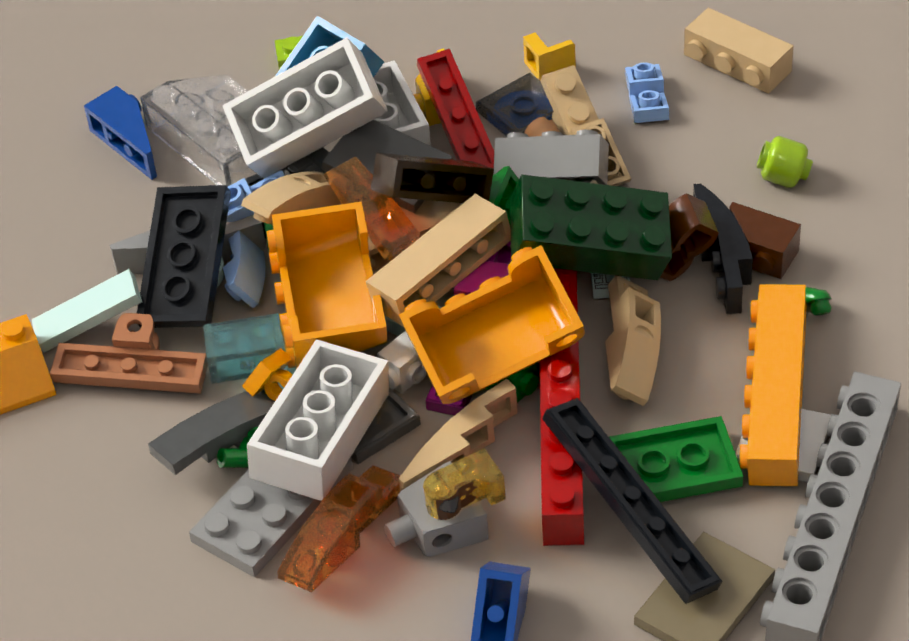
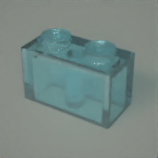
M279 313L203 325L206 355L212 384L246 379L260 361L280 348L285 351Z

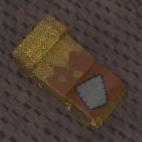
M485 448L431 473L423 484L427 512L438 520L453 518L460 512L461 508L485 498L491 506L506 499L504 476Z

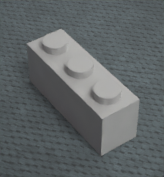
M579 130L576 132V135H563L557 131L542 132L541 136L528 137L525 133H509L507 138H495L493 175L503 167L510 166L518 179L523 174L587 183L595 180L598 184L607 185L609 144L601 134L594 130Z

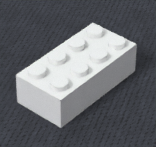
M347 37L222 105L246 165L263 179L388 112L363 53Z
M316 339L247 443L249 478L324 501L389 395L388 360Z

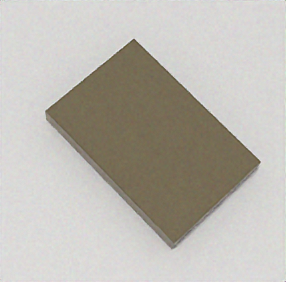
M703 531L693 545L716 572L722 583L718 590L685 604L665 578L634 615V625L662 641H725L774 579V568Z

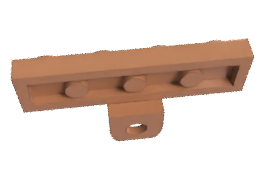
M124 313L119 317L112 336L114 347L59 343L50 376L54 383L201 394L209 361L206 353L160 350V340L158 334L154 332L155 325L150 314ZM132 324L142 325L138 331L128 330Z

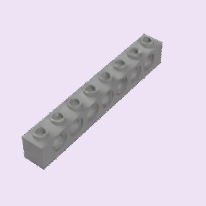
M854 371L849 387L842 385L837 402V408L841 409L839 415H831L827 429V437L831 439L829 444L822 443L818 452L816 467L820 468L818 475L811 473L805 494V497L809 498L808 504H800L797 511L794 528L799 530L796 537L789 535L783 555V560L787 561L785 569L778 567L772 585V592L776 593L774 601L766 600L762 610L760 625L766 627L765 641L822 640L898 410L901 382Z

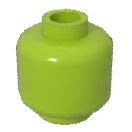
M776 136L771 142L765 141L756 167L761 169V176L764 180L786 188H792L798 183L799 179L807 180L813 160L807 158L808 149L805 144L783 136Z

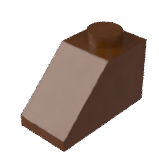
M732 202L729 210L735 216L749 243L753 257L752 270L782 279L799 252L801 224Z

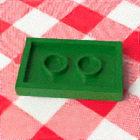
M722 416L609 436L660 502L743 487V474Z

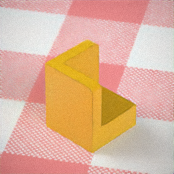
M536 32L523 36L524 63L539 82L544 74L573 65L576 68L575 44L572 40L547 47Z

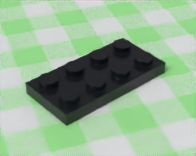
M227 185L157 187L140 290L142 302L138 304L137 314H150L152 316L155 328L211 327L231 191Z

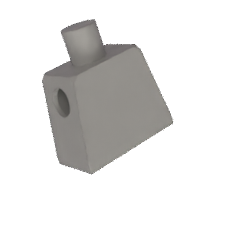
M451 461L444 463L400 491L397 496L400 518L384 524L386 536L393 547L414 539L425 556L432 557L489 539L487 513L477 498L461 508L460 512L453 518L438 520L436 500L448 499L455 495L460 487L466 485Z

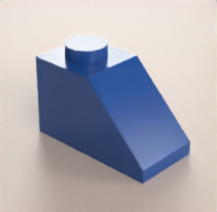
M491 561L480 568L471 641L518 640L526 610L531 568Z

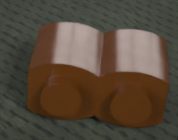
M687 193L669 205L672 259L660 276V278L667 281H672L681 276L690 267L694 257L706 251L714 243L719 233L706 202Z

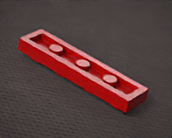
M446 49L418 58L417 68L456 159L472 161L494 168V149L451 50Z

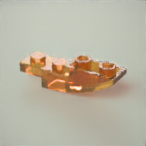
M374 465L360 477L348 473L321 501L296 536L277 571L278 579L312 593L360 548V533L398 499L400 475Z

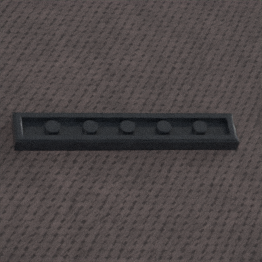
M576 398L547 409L542 418L683 602L685 604L718 590L722 580L582 402Z

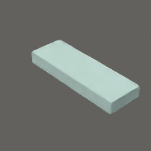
M127 269L33 318V329L41 350L45 353L58 346L59 343H64L141 303L142 299L135 275L130 269Z

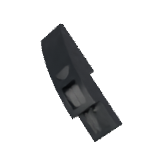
M701 183L693 184V196L706 202L719 232L714 243L701 253L702 262L711 261L712 272H719L720 277H716L715 281L717 299H724L726 314L742 313L743 285H751L753 257L749 243L738 221L728 207Z

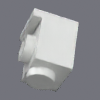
M406 331L377 353L378 358L388 360L389 387L401 394L412 385L421 382L427 374Z

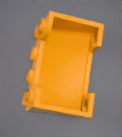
M362 201L273 214V230L266 231L271 271L272 274L279 273L281 281L274 283L277 305L285 304L286 313L279 314L282 336H284L285 352L292 358L287 364L288 368H298L316 339L358 352L386 343L387 326L381 296H373L372 304L365 282L373 276L369 257L368 231Z
M542 245L534 249L532 247H525L515 252L511 256L512 261L507 267L509 275L503 278L496 276L487 279L479 286L480 289L468 295L464 293L457 294L449 298L444 303L445 306L441 308L434 301L427 302L426 299H419L410 303L405 308V312L399 314L404 329L443 404H451L464 399L568 348L584 336V325Z

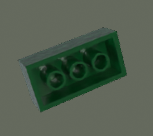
M521 174L510 197L511 256L525 247H532L534 249L542 245L553 268L650 280H658L672 259L667 192Z

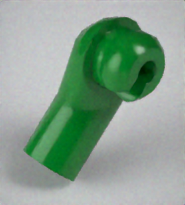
M806 287V305L811 304V313L814 316L829 314L832 309L829 302L832 300L830 294L826 290Z
M253 427L249 430L248 436L244 437L238 448L219 449L217 464L220 468H248L247 443L258 427Z

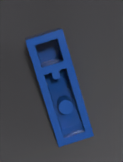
M115 86L85 104L84 109L90 132L151 180L156 178L157 173L138 99L134 95H128L121 88Z

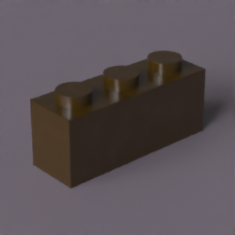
M376 153L371 190L392 198L464 203L471 196L477 194L489 201L494 168L472 161Z

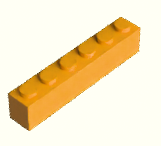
M759 284L758 300H751V323H756V328H749V351H754V356H747L746 374L747 379H752V385H745L744 406L745 408H750V414H743L742 437L748 438V445H740V468L748 469V482L751 486H798L807 316L806 285Z

